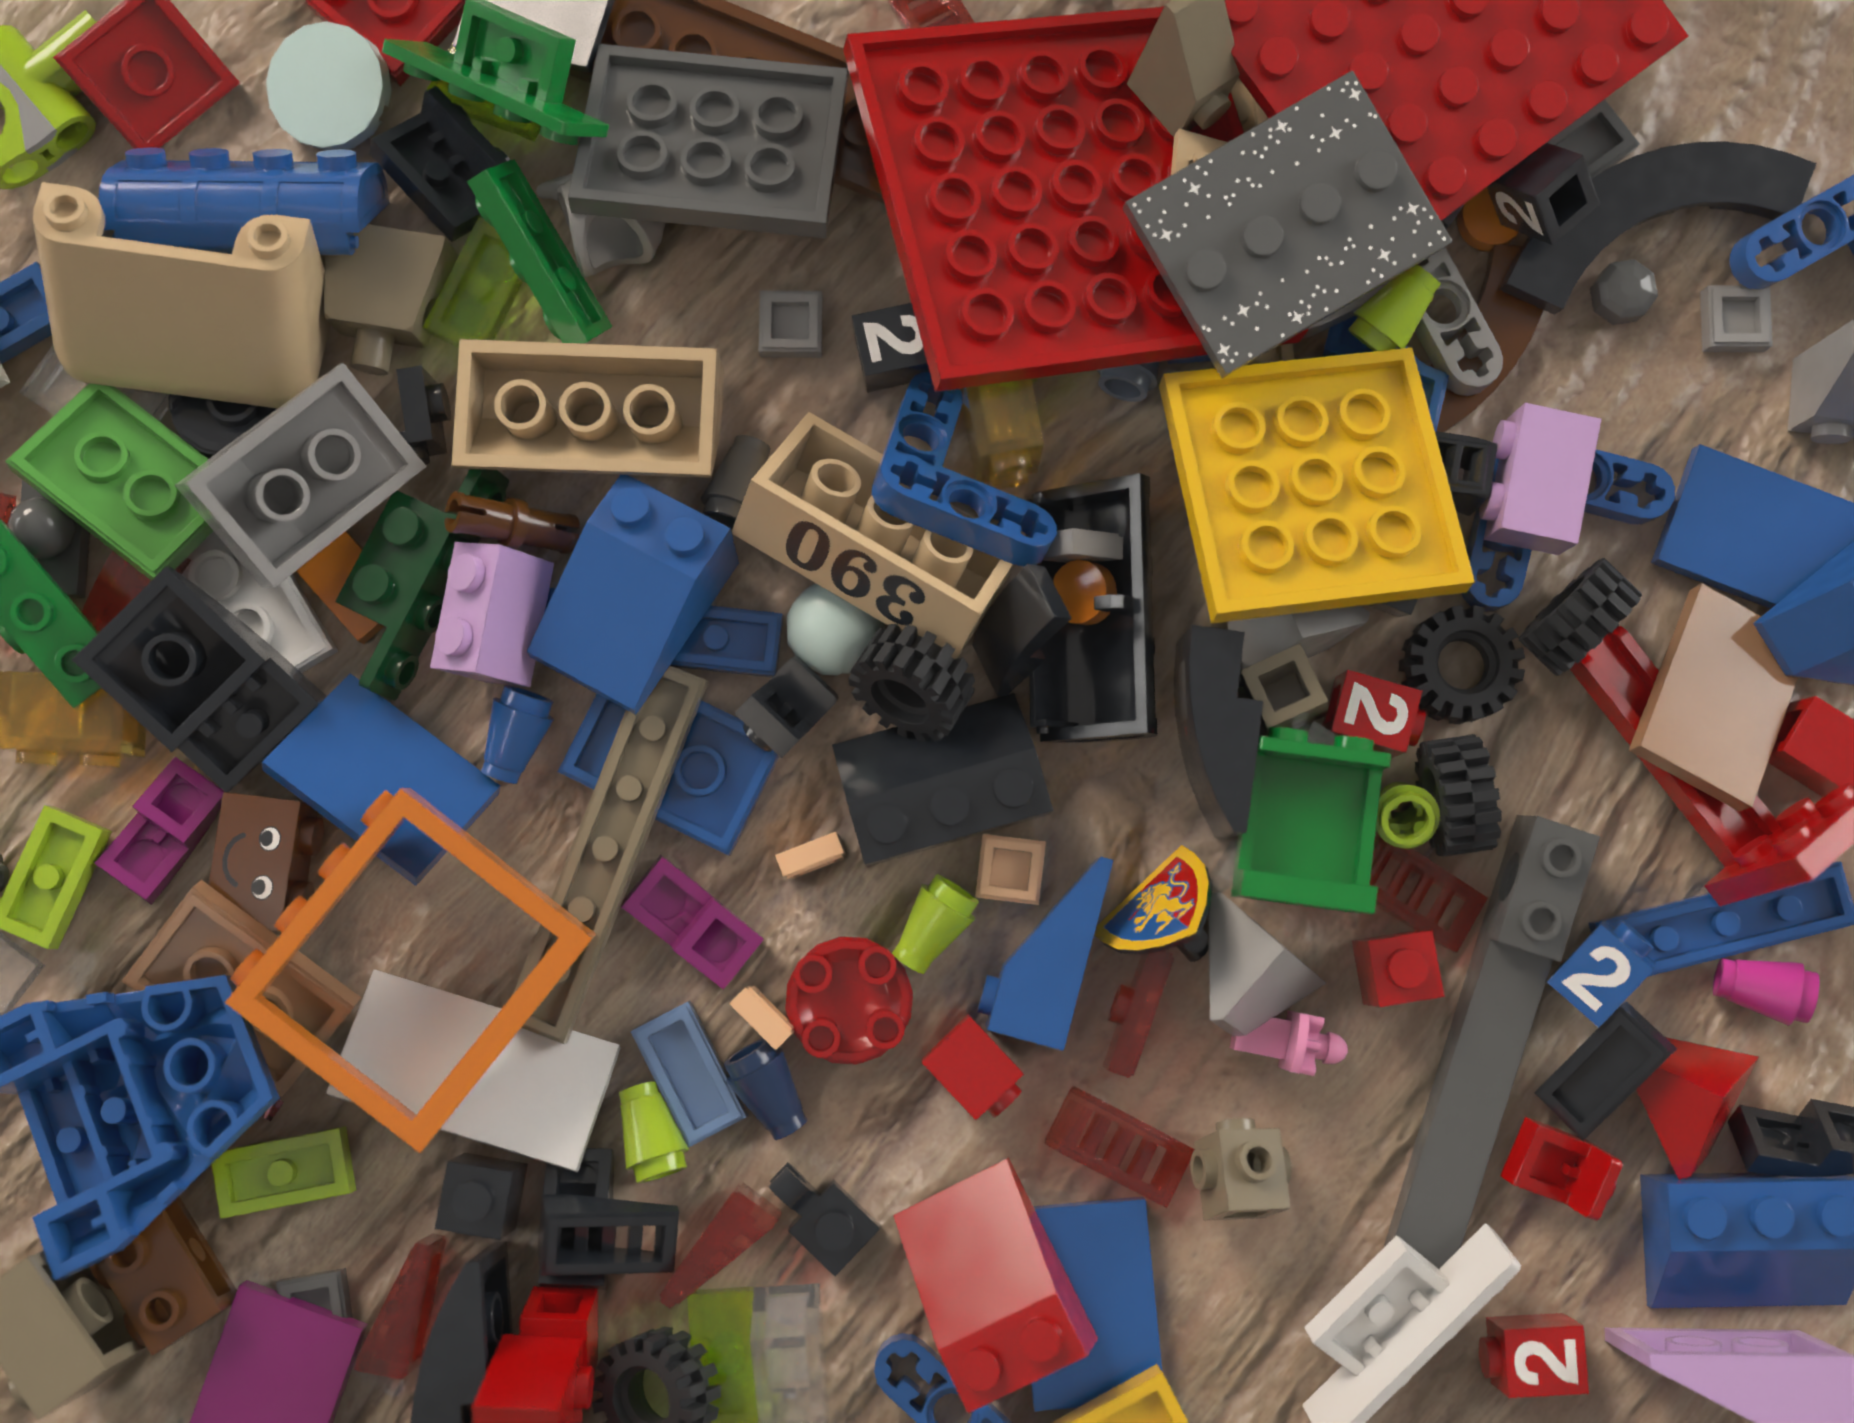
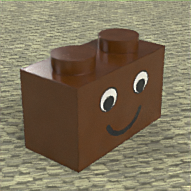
M223 792L208 885L269 930L278 931L274 924L285 909L299 895L309 900L314 894V885L311 881H308L311 856H316L322 846L324 836L323 819L319 818L318 812L305 802Z

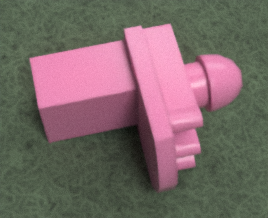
M1289 1010L1286 1020L1272 1017L1269 1021L1245 1036H1231L1230 1048L1233 1050L1279 1058V1068L1310 1076H1315L1316 1073L1315 1059L1322 1060L1323 1064H1336L1345 1059L1348 1053V1045L1340 1035L1333 1032L1320 1033L1324 1025L1323 1017Z

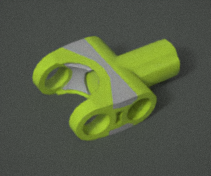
M84 10L36 50L17 28L11 25L0 26V109L5 111V124L0 134L1 189L22 187L58 167L82 148L95 132L96 122L75 97L82 90L53 58L97 22L87 10Z

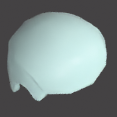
M815 583L796 598L787 614V642L795 656L799 657L812 670L822 675L838 676L842 673L849 674L876 631L881 627L885 629V623Z

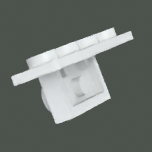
M1485 1223L1440 1269L1396 1235L1304 1327L1313 1344L1342 1365L1302 1404L1311 1423H1366L1491 1298L1505 1287L1520 1271L1521 1265L1494 1229Z

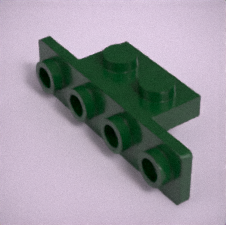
M469 469L458 492L504 502L506 500V489L509 485V479L498 470ZM398 490L390 496L335 601L387 627L359 680V686L391 701H396L401 691L407 688L415 678L419 667L418 658L430 635L437 631L455 542L479 543L481 539L479 536L447 532L444 519L447 517L456 519V514L445 513Z

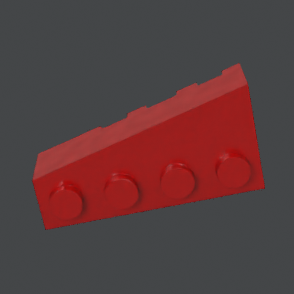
M503 1334L472 1405L473 1423H582V1409L590 1408L594 1387V1367L583 1366L584 1338Z

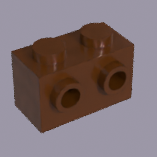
M180 1196L147 1225L125 1249L90 1266L96 1280L104 1288L113 1291L124 1309L123 1320L130 1336L139 1345L146 1346L152 1356L177 1343L230 1308L237 1289Z

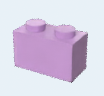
M1524 403L1507 418V421L1501 420L1493 438V442L1498 444L1496 458L1499 459L1496 479L1495 482H1492L1490 494L1487 500L1480 506L1479 512L1480 519L1487 520L1484 540L1554 555H1560L1578 544L1601 425L1600 418Z
M455 542L448 570L439 624L435 635L430 668L486 683L531 687L536 660L529 657L527 649L545 613L554 563L500 544Z

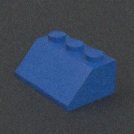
M1754 1172L1693 1173L1691 1177L1678 1180L1676 1174H1640L1646 1300L1648 1307L1696 1308L1847 1304L1854 1289L1853 1176L1791 1177Z

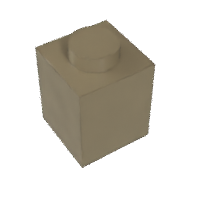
M1300 643L1240 670L1243 686L1249 698L1263 701L1261 724L1267 737L1269 727L1298 729L1328 715L1327 697Z

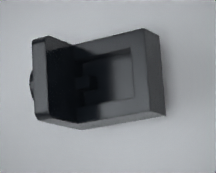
M422 365L396 369L405 431L399 433L423 463L427 465L430 463L429 456L447 454L443 421L451 420V408L447 390L443 383L437 384Z
M793 656L765 685L753 693L734 714L745 723L743 730L754 744L768 752L773 750L783 758L832 708L839 697L799 657Z

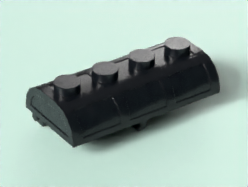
M1137 473L1037 491L1031 494V499L1026 500L1046 510L1053 517L1057 531L1075 528L1119 534V537H1123V559L1099 562L1113 575L1117 595L1095 596L1094 610L1110 612V614L1101 622L1093 625L1068 622L1040 647L1046 660L1029 675L1030 728L1036 729L1037 734H1040V742L1093 743L1157 736L1154 677L1155 637H1153L1152 607L1153 563L1151 557L1149 503L1150 477L1144 474ZM1042 560L1037 565L1045 566L1053 581L1057 571L1066 563Z

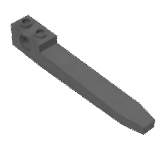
M1516 816L1476 940L1384 1247L1397 1235L1438 1269L1461 1248L1553 960L1561 962L1600 836L1540 816Z

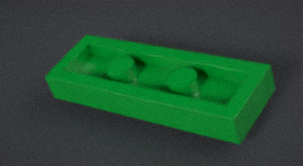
M512 159L488 168L468 180L467 183L476 196V206L480 215L490 226L495 228L510 254L509 259L514 272L523 282L528 284L543 309V318L550 332L560 339L562 343L585 344L612 328L611 322L587 281L582 277L577 264L516 160Z

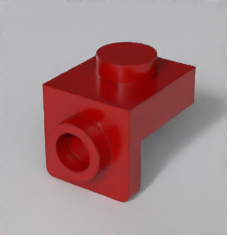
M1525 1117L1500 1177L1516 1187L1566 1204L1582 1216L1598 1221L1608 1200H1610L1615 1192L1617 1178L1623 1163L1620 1159L1587 1139L1583 1141L1576 1135Z

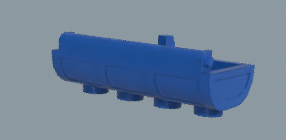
M136 148L125 152L126 160H121L109 167L103 174L98 199L105 214L104 230H114L112 238L232 254L240 229L251 219L262 215H282L310 219L320 255H353L356 252L355 249L359 248V238L354 236V232L359 233L390 204L387 181L378 162H357L356 152L352 150L321 151L316 154L317 162H293L292 151L287 149L259 150L252 153L253 161H230L229 151L221 148L190 151V161L167 160L165 149Z

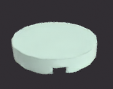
M327 21L302 26L286 37L271 58L266 80L269 107L281 128L299 142L322 150L354 148L371 137L382 122L378 119L383 113L384 105L389 106L392 92L389 69L378 48L352 28Z

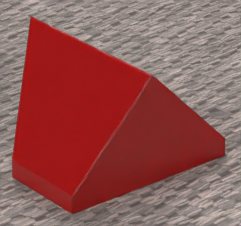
M1667 1038L1677 1050L1636 1090L1678 1180L1691 1177L1710 1154L1759 1056Z

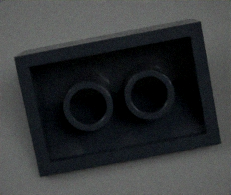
M1014 693L1008 694L1006 697L1001 696L966 706L951 732L947 736L944 735L938 741H933L930 736L926 742L917 741L913 732L909 734L908 738L897 734L898 727L896 726L832 745L846 801L866 867L1047 816L1054 811L1034 743Z

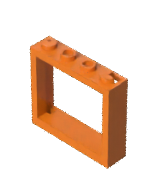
M400 788L394 796L387 790L384 791L372 803L360 820L368 828L352 848L343 842L326 859L317 872L325 881L312 897L306 900L299 895L285 909L274 924V927L281 932V935L264 954L256 948L239 965L230 978L238 987L225 1003L417 1152L421 1153L590 943L596 933L413 789ZM406 819L558 937L557 941L417 1115L263 996V993Z

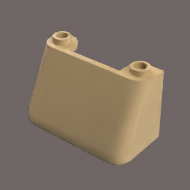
M41 183L33 209V225L54 350L65 372L72 378L85 383L270 408L281 407L318 380L331 324L326 320L324 313L325 269L310 219L282 215H262L251 219L240 229L232 254L102 237L105 228V214L98 199L92 193L75 186Z

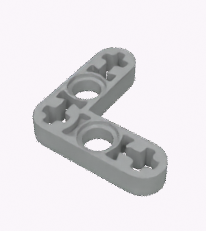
M1444 248L1418 265L1441 283L1433 295H1443L1452 301L1456 309V319L1453 323L1439 324L1433 321L1425 311L1415 333L1434 368L1449 375L1447 388L1458 395L1471 396L1483 391L1498 377L1503 366V355L1500 346L1447 249ZM1388 282L1309 327L1303 338L1311 337L1355 316L1353 313ZM1461 328L1466 329L1467 334L1460 341L1456 338L1449 346L1445 345L1443 340L1450 339ZM1464 356L1468 359L1478 356L1483 366L1476 373L1473 370L1462 372L1458 362Z

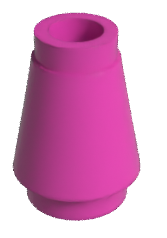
M1721 958L1716 967L1713 980L1714 996L1726 998L1727 1001L1787 1026H1790L1794 1021L1809 1023L1817 1005L1820 988L1819 974L1805 970L1803 963L1737 959L1733 961Z

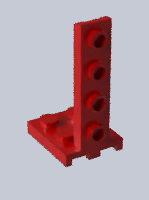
M1618 626L1612 633H1608L1595 649L1592 648L1580 662H1575L1570 671L1630 746L1659 670L1630 633L1622 626ZM1639 757L1725 867L1704 885L1719 906L1812 881L1854 844V788L1850 783L1834 789L1815 804L1809 797L1804 798L1785 809L1775 818L1758 795H1756L1752 807L1738 811Z

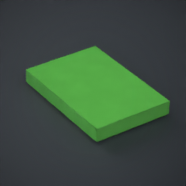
M89 383L5 461L10 471L151 581L166 566H170L175 570L213 532L211 527L175 486L208 459L114 386Z

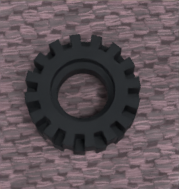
M1605 558L1599 559L1590 568L1585 569L1576 580L1571 581L1559 595L1557 594L1550 601V604L1537 614L1536 619L1528 624L1518 640L1554 675L1559 676L1562 672L1568 671L1575 662H1580L1592 648L1595 649L1608 633H1612L1619 626L1618 623L1631 613L1632 608L1638 604L1642 593Z
M1463 605L1452 606L1445 611H1439L1420 623L1412 630L1413 635L1405 640L1401 650L1406 651L1405 657L1399 660V672L1405 671L1406 680L1401 682V685L1423 691L1418 708L1429 710V718L1436 721L1447 719L1449 724L1473 722L1503 709L1502 705L1505 702L1511 701L1517 694L1518 690L1514 686L1516 683L1523 681L1525 669H1518V661L1525 659L1523 647L1515 649L1512 640L1519 637L1513 627L1505 631L1500 625L1504 618L1496 612L1487 616L1483 614L1484 607L1474 605L1468 609H1463ZM1455 641L1466 642L1474 646L1481 654L1484 662V672L1481 680L1473 688H1455L1448 684L1441 676L1438 667L1439 655L1448 643Z
M889 624L886 630L881 627L876 631L851 669L848 681L849 686L855 687L852 695L856 701H866L862 709L869 716L875 713L881 716L879 724L887 729L890 724L897 726L898 735L908 738L909 734L913 732L917 741L926 742L929 736L933 741L941 740L944 735L947 736L951 732L975 691V688L972 687L975 682L973 673L965 672L969 665L964 658L954 659L952 657L956 649L948 643L943 647L934 643L936 635L926 631L924 636L921 637L918 635L916 626L906 624L902 631L898 624Z
M1476 734L1421 742L1419 744L1420 748H1417L1416 751L1418 762H1415V772L1419 781H1415V784L1429 792L1439 807V825L1435 834L1429 839L1432 849L1435 848V854L1446 857L1496 848L1498 845L1497 839H1500L1501 829L1497 823L1502 821V812L1497 807L1500 793L1499 788L1494 786L1495 769L1494 766H1489L1490 754L1487 748H1483L1482 739L1476 737Z
M661 1327L656 1330L653 1328L615 1344L607 1350L610 1355L600 1359L596 1369L603 1374L594 1378L593 1391L602 1392V1398L592 1402L594 1414L605 1412L607 1420L603 1423H710L716 1420L720 1408L709 1403L721 1397V1385H709L708 1378L717 1374L718 1371L714 1362L703 1366L700 1358L708 1352L701 1343L689 1348L687 1347L692 1337L689 1333L682 1330L673 1334V1327ZM646 1369H650L657 1374L666 1387L669 1397V1412L666 1418L658 1415L646 1399L643 1387Z

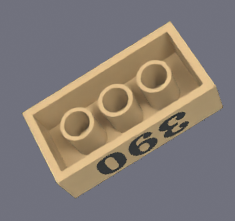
M808 412L751 479L733 526L732 534L886 625L898 624L902 631L906 624L916 626L918 635L921 637L924 636L926 631L931 632L937 636L934 643L940 647L948 643L956 649L952 657L958 659L985 614L999 596L1015 565L896 518L883 511L875 503L872 496V484L883 454ZM899 483L902 487L909 489L905 484ZM931 495L930 499L937 501L938 497ZM960 502L950 503L951 507L960 515L967 518H979L977 512L970 506ZM992 519L991 524L997 526L998 521Z

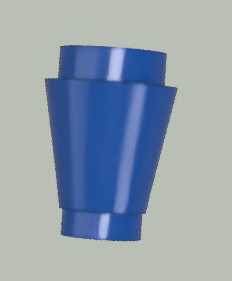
M512 685L504 686L501 697H494L492 702L484 753L485 761L481 769L483 774L503 782L518 783L521 773L524 772L554 721V718L549 715L553 701L523 688Z

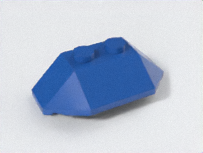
M1854 541L1753 623L1786 676L1811 678L1854 686Z

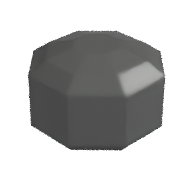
M1635 259L1610 263L1590 287L1594 312L1612 325L1637 322L1646 314L1658 297L1654 273Z

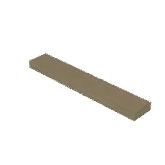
M669 666L638 713L635 715L627 710L625 711L551 897L556 903L595 932L596 935L521 1028L562 1044L568 1042L709 682L707 680ZM542 925L539 927L514 993L558 939V937Z

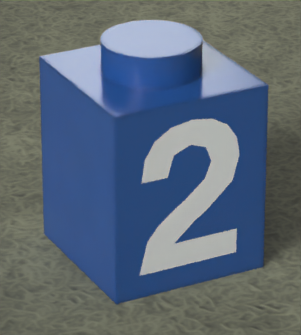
M1604 919L1551 975L1547 983L1599 1028L1654 971L1656 963L1647 956L1654 947L1626 922L1622 921L1615 928Z

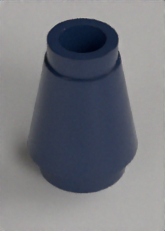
M763 1038L742 1048L724 1062V1067L730 1075L726 1083L765 1129L769 1130L774 1140L782 1139L794 1133L807 1122L808 1119L802 1110L803 1107L782 1048L775 1050Z

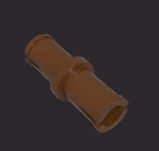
M454 491L450 495L445 508V513L457 515L456 519L448 517L444 519L447 532L495 539L498 541V544L512 549H518L521 545L559 551L561 554H571L579 539V534L566 532L567 528H580L579 519L576 515L530 508L523 499L508 498L504 502Z

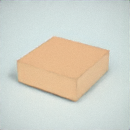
M833 832L775 856L783 877L792 880L843 860L846 852L839 834Z
M982 834L975 898L1039 905L1046 841Z
M750 985L745 987L729 1003L775 1050L794 1033L792 1030L794 1026L789 1022V1019L756 986Z

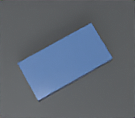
M691 1001L630 1031L688 1148L748 1116L740 1098L726 1083L729 1076Z

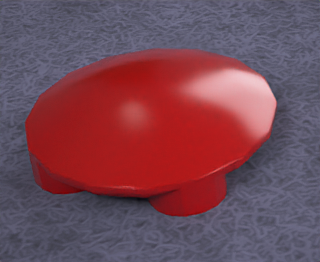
M840 936L817 944L798 961L787 983L785 1010L789 1022L794 1026L792 1030L795 1036L801 1041L809 1054L817 1058H823L831 1063L858 1065L881 1057L889 1049L894 1048L901 1042L905 1029L911 1019L913 991L905 967L889 949L867 938Z

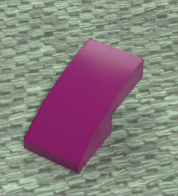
M174 757L133 804L132 807L137 811V814L97 859L95 864L152 905L184 865L221 809L224 791L177 757Z
M661 854L625 897L621 908L668 943L674 952L723 990L764 940L754 929Z

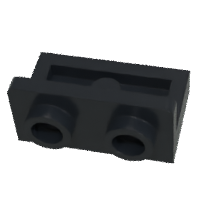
M437 86L424 92L421 113L372 138L369 155L380 164L382 169L451 243L486 223L477 209L476 196L467 181L488 168L510 160L503 150L494 147L472 124L467 112L459 104L453 103Z

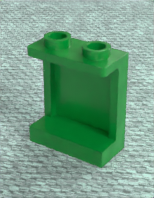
M1269 727L1268 737L1259 736L1248 829L1247 834L1238 836L1231 897L1355 914H1375L1378 887L1369 885L1382 773L1384 769L1390 768L1391 754L1373 751L1374 741L1366 738L1334 736L1332 746L1309 743V732L1304 730Z

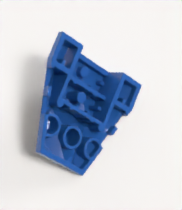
M222 975L145 986V990L126 993L102 992L88 994L83 999L62 1002L47 1000L31 1002L0 1016V1094H18L57 1205L32 1217L54 1280H63L125 1249L147 1225L280 1098L252 1024L225 1003L237 988V985L230 980L231 976Z

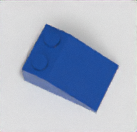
M620 474L583 528L527 649L529 657L636 715L738 566L739 560L731 528L629 475Z

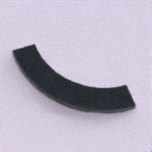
M1728 141L1692 142L1662 147L1636 155L1604 170L1591 179L1600 205L1553 246L1528 236L1513 259L1499 290L1555 315L1564 309L1574 286L1589 264L1607 245L1627 230L1648 220L1674 213L1677 210L1698 206H1708L1710 209L1741 211L1774 220L1802 204L1817 163L1781 150L1755 144Z

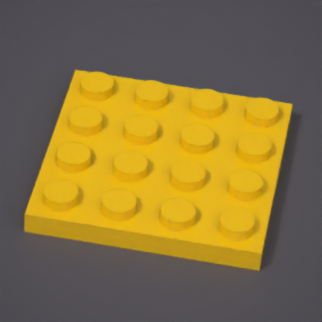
M1412 347L1244 365L1224 378H1221L1216 368L1163 374L1159 390L1211 624L1466 593L1475 583Z

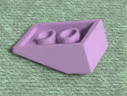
M1605 1327V1341L1654 1371L1754 1423H1854V1355L1800 1330Z

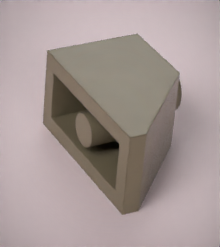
M1172 0L1165 4L1127 82L1130 89L1173 137L1178 129L1189 131L1197 125L1202 130L1209 128L1231 106V101L1227 97L1240 73L1231 53L1235 43L1225 1Z

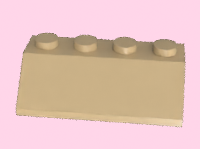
M459 339L452 466L458 469L712 478L721 433L724 368L718 351L714 348Z

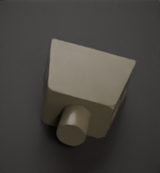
M368 224L359 233L354 232V236L359 238V248L355 249L356 252L353 255H325L324 313L326 320L340 334L355 338L350 367L368 374L388 375L394 344L423 348L429 343L457 269L459 255L446 236Z

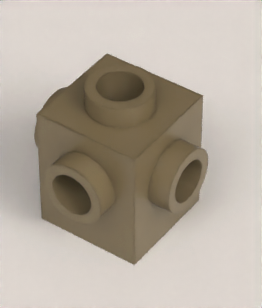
M1228 1119L1215 1123V1132L1194 1142L1195 1150L1191 1157L1190 1170L1193 1184L1200 1190L1204 1221L1263 1219L1291 1208L1288 1192L1292 1171L1291 1160L1286 1148L1282 1147L1280 1128L1256 1129L1254 1119Z

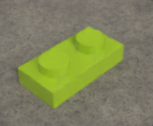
M44 805L0 899V929L43 948L58 949L97 866L95 862L102 855L112 831L58 807Z
M346 1126L230 1148L212 1163L220 1219L350 1194L357 1190Z

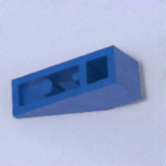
M1105 857L1096 858L1002 964L999 978L987 975L977 1011L978 1013L988 1015L987 1030L1064 1051L1114 860Z

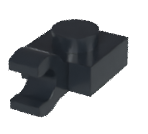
M787 1162L770 1180L771 1184L768 1186L770 1190L788 1207L799 1214L789 1226L788 1232L834 1276L880 1230V1224L834 1179L819 1193L795 1167Z

